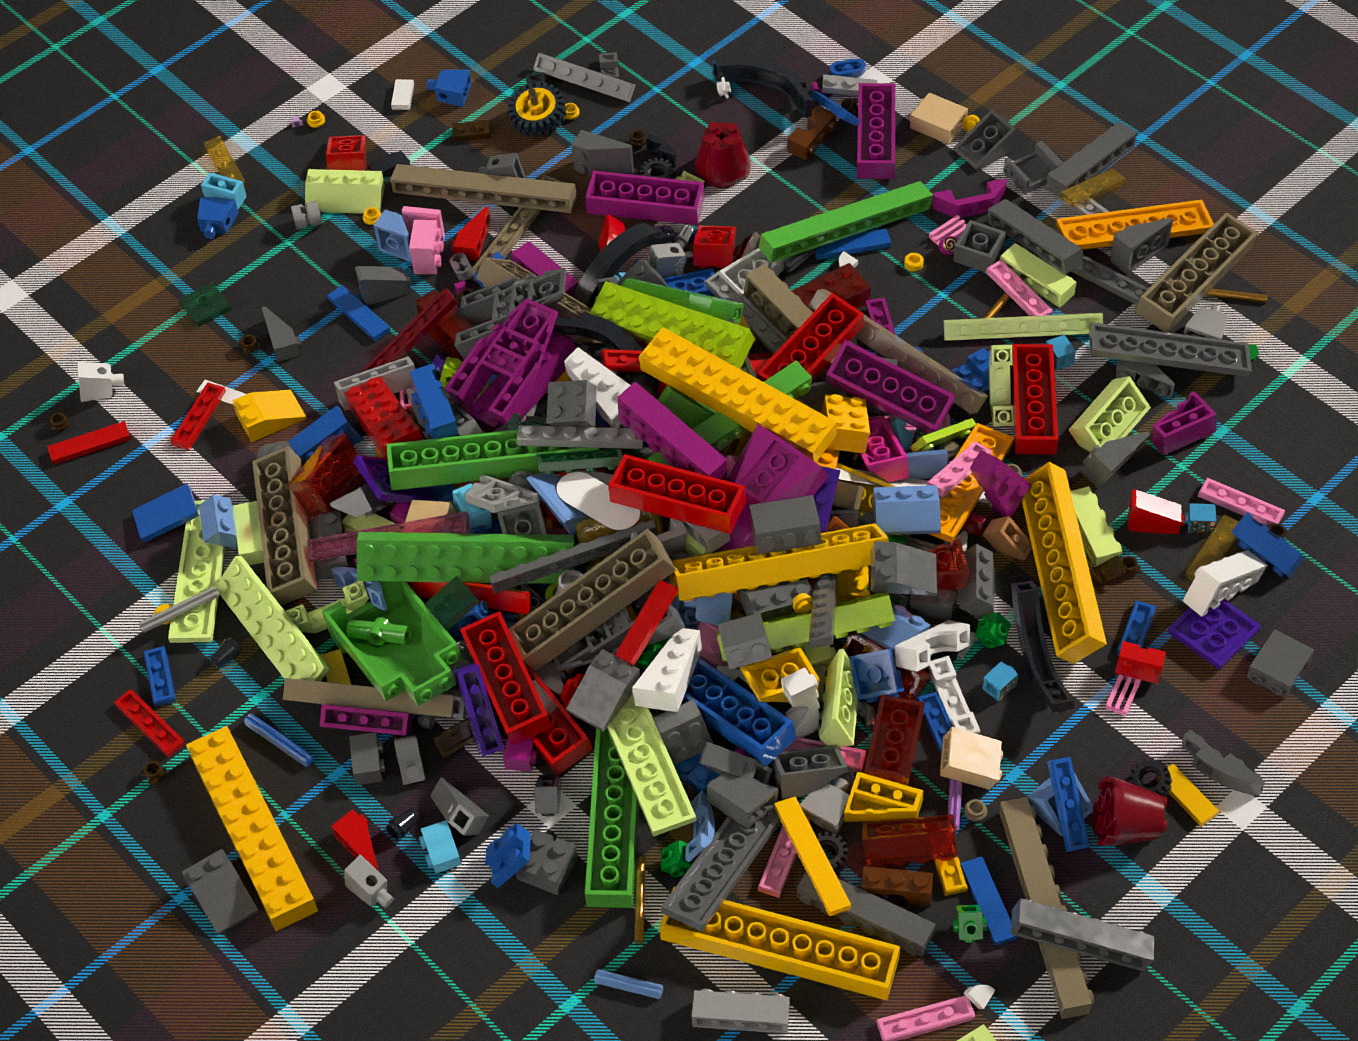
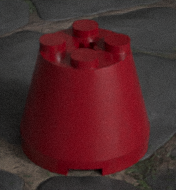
M711 122L703 133L695 160V170L697 176L705 180L709 186L717 188L732 187L734 183L743 178L746 179L750 173L751 159L738 126L735 123Z
M1105 776L1098 784V789H1101L1100 794L1097 797V801H1093L1092 831L1094 835H1098V845L1116 846L1156 840L1160 833L1166 832L1167 820L1164 819L1167 807L1166 797L1116 777Z

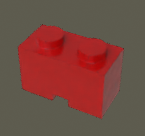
M1123 641L1115 673L1158 684L1166 652L1153 648H1148V650L1139 648L1140 645Z

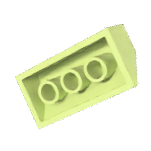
M308 169L305 182V206L308 202L317 201L319 211L326 213L364 214V211L370 207H375L380 211L385 189L382 171Z
M1130 376L1113 379L1069 428V432L1079 446L1091 452L1097 445L1101 447L1107 441L1126 437L1151 407Z
M839 649L829 664L827 676L824 679L826 687L825 694H823L824 706L823 711H821L822 725L821 729H819V737L826 746L837 745L838 748L854 745L858 700L849 657L844 649Z

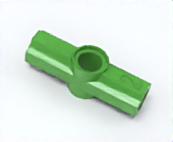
M376 618L374 622L350 619L347 623L346 633L348 637L366 639L375 646H381L384 642L409 644L412 640L411 626L391 624L385 618Z

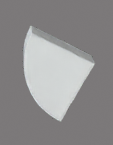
M843 251L839 257V267L846 276L858 265V260Z
M975 985L969 987L964 992V995L978 1009H984L995 989L988 985Z

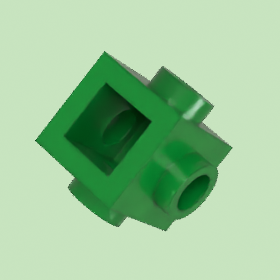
M999 612L983 615L978 623L975 637L988 649L1002 646L1007 641L1012 624Z
M678 840L661 850V871L671 874L673 877H682L686 874L696 860V857L690 862L685 860L687 843Z
M980 905L956 906V918L952 919L953 932H957L959 940L973 943L977 939H983V931H987L986 917H982Z

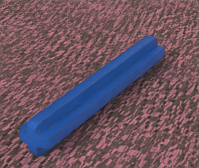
M248 714L245 717L244 722L246 726L305 767H309L313 763L314 759L311 754L253 714Z

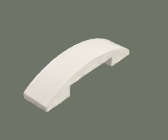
M949 656L930 661L931 665L928 667L936 692H938L953 727L975 734L980 733L974 714L969 711L956 680V672Z

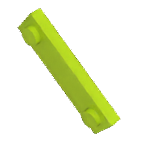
M971 418L927 434L917 440L910 448L913 452L930 451L934 446L958 437L963 439L970 435V430L976 426V423Z

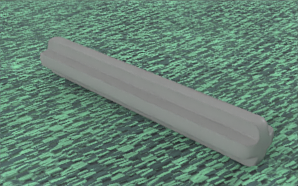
M213 586L141 621L139 626L143 632H147L219 596L218 590Z

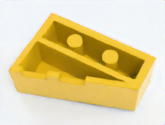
M857 772L844 811L845 822L917 820L923 802V790Z

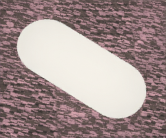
M572 472L566 474L557 484L558 496L564 502L611 529L623 530L630 528L640 517L639 509L610 502L608 485L587 473Z

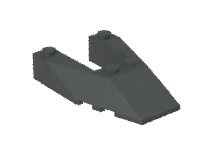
M566 269L545 271L544 275L535 276L534 273L527 274V278L521 279L514 276L463 296L460 309L470 324L473 326L482 323L456 334L455 347L463 359H466L480 338H486L493 332L492 328L496 324L501 325L508 319V314L526 298L552 309L564 296Z
M671 604L647 645L668 639L685 627L678 610ZM623 608L555 657L554 662L558 671L563 672L592 663L602 649L615 656L634 621L631 622L626 609Z

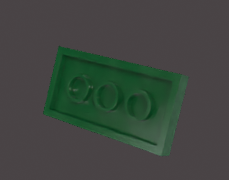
M620 448L536 454L538 471H543V474H553L556 470L572 473L576 472L577 469L585 468V471H596L598 467L614 470L617 469L623 458Z

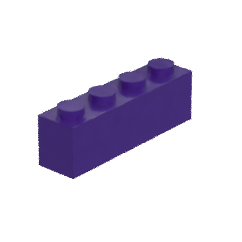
M472 663L454 669L479 753L482 756L504 750L479 665Z

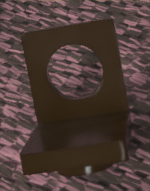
M1118 555L1096 567L1087 559L1090 575L1101 587L1126 574L1124 565Z

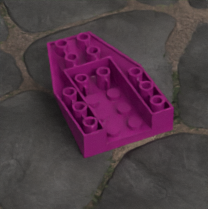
M758 424L726 481L745 486L746 504L731 534H729L730 541L714 552L753 546L749 505L809 495L814 496L829 477L822 466Z

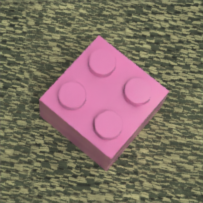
M414 220L409 250L414 274H437L438 267H441L442 259L440 252L443 253L444 243L440 241L441 228H438L437 220Z

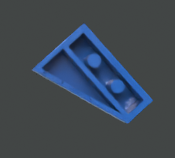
M430 364L410 371L414 390L411 397L414 405L419 406L418 413L420 419H425L426 421L424 426L427 434H432L433 439L451 437L458 434L456 419L448 399L445 398L441 390L442 384L440 381H437L434 364Z
M336 406L288 442L306 466H309L364 441L355 424Z
M1248 512L1231 531L1238 539V545L1243 550H1252L1261 561L1272 565L1273 568L1271 570L1280 577L1285 575L1290 579L1306 559L1302 553L1271 532L1267 526L1256 521Z

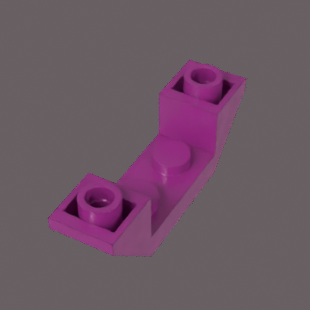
M1006 179L987 182L986 194L955 200L951 190L933 193L932 208L951 217L958 215L960 218L987 213L989 208L999 203L1004 197Z

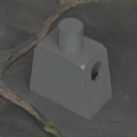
M517 153L491 156L487 167L479 168V173L526 178Z

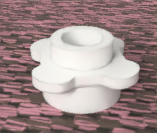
M721 77L722 81L717 82V90L720 97L725 96L728 99L731 87L729 82H725L724 77Z

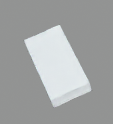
M396 79L391 103L392 110H410L414 80Z

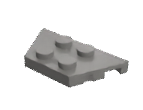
M484 474L480 475V482L474 483L472 488L465 494L467 503L487 509L493 513L540 501L539 493Z

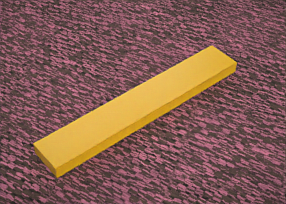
M796 797L774 803V809L829 917L850 910L851 903Z

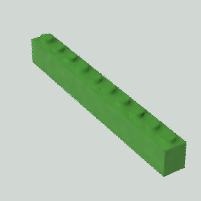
M921 181L762 233L759 249L772 263L929 210L933 194Z
M796 360L764 381V383L795 399L809 392L812 377ZM717 412L692 430L715 450H722L732 440L742 437L748 429L722 413ZM658 452L646 459L668 465L663 456Z

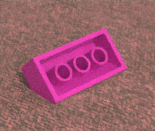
M885 416L868 419L870 436L866 452L859 453L866 468L888 482L909 478L907 455Z

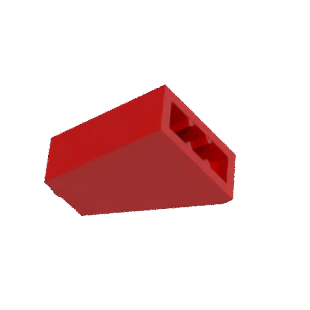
M1132 490L1128 510V531L1179 534L1180 526L1185 524V514L1181 513L1180 504L1138 490Z

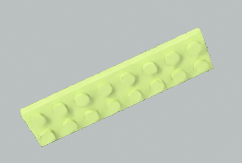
M195 501L198 512L199 505L204 501ZM200 516L186 522L173 606L213 586L218 590L217 586L222 576L226 547L203 541ZM218 597L172 619L168 636L169 642H212Z
M235 556L219 580L217 587L221 597L284 679L291 678L321 682L330 668L243 557Z
M632 694L607 728L653 836L695 822L696 815L649 709L635 706Z

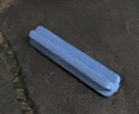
M600 969L596 971L594 978L597 984L657 999L661 998L663 993V986L660 984Z

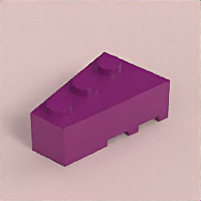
M1193 391L1189 394L1187 400L1178 403L1174 411L1168 412L1153 425L1152 443L1165 455L1216 432L1217 414Z
M980 450L970 466L976 481L985 492L986 499L990 501L993 512L1003 517L1009 516L1011 518L1032 484L1000 459Z

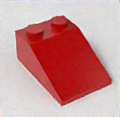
M366 135L329 137L326 151L327 170L366 171Z
M698 225L693 244V266H698L702 269L709 268V266L724 269L731 265L734 257L736 227Z

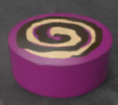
M953 236L942 238L939 242L941 253L946 256L953 255L955 244L958 240Z

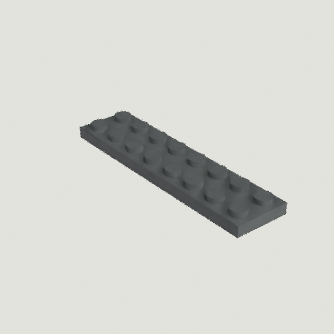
M1093 322L1089 326L1091 356L1250 377L1252 372L1248 343Z
M771 809L748 829L728 816L715 833L711 843L701 852L661 906V913L703 931L780 824L781 820L775 809Z

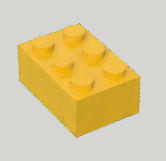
M825 394L821 414L834 420L837 424V436L827 449L865 453L870 436L866 400L859 397L850 398L837 394Z

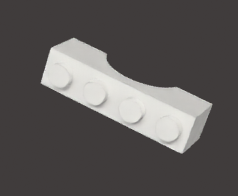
M948 620L895 645L896 666L917 672L931 665L930 655L943 651L958 652L970 646V625Z
M804 667L781 679L782 691L792 705V708L785 712V716L793 721L796 736L800 738L819 730V720L821 719L818 711L820 705L817 700L819 694L816 689L818 682L813 674L809 675Z

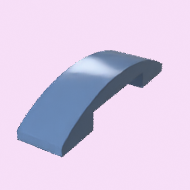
M334 567L331 569L337 587L342 589L357 582V569L349 567ZM363 581L372 605L383 611L387 610V603L379 581Z
M703 791L690 802L696 815V821L693 822V839L686 845L685 860L688 862L692 861L711 843L715 833L713 811Z

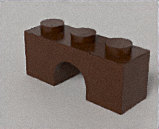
M817 105L812 110V116L807 117L808 131L796 128L788 137L787 152L807 160L811 154L813 155L816 152L817 147L825 142L827 136L836 129V115Z
M863 866L861 889L883 900L888 895H900L907 899L908 905L930 907L933 873Z

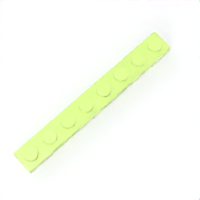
M1103 313L943 320L944 340L1089 334L1091 322L1103 324Z

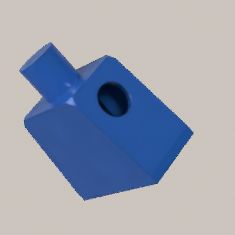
M442 70L437 80L428 79L427 90H435L436 99L440 102L464 107L472 83L470 70Z
M210 197L200 198L197 219L200 230L206 238L212 239L215 233L226 234L239 213L235 200Z

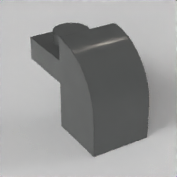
M416 734L394 738L403 785L425 780Z

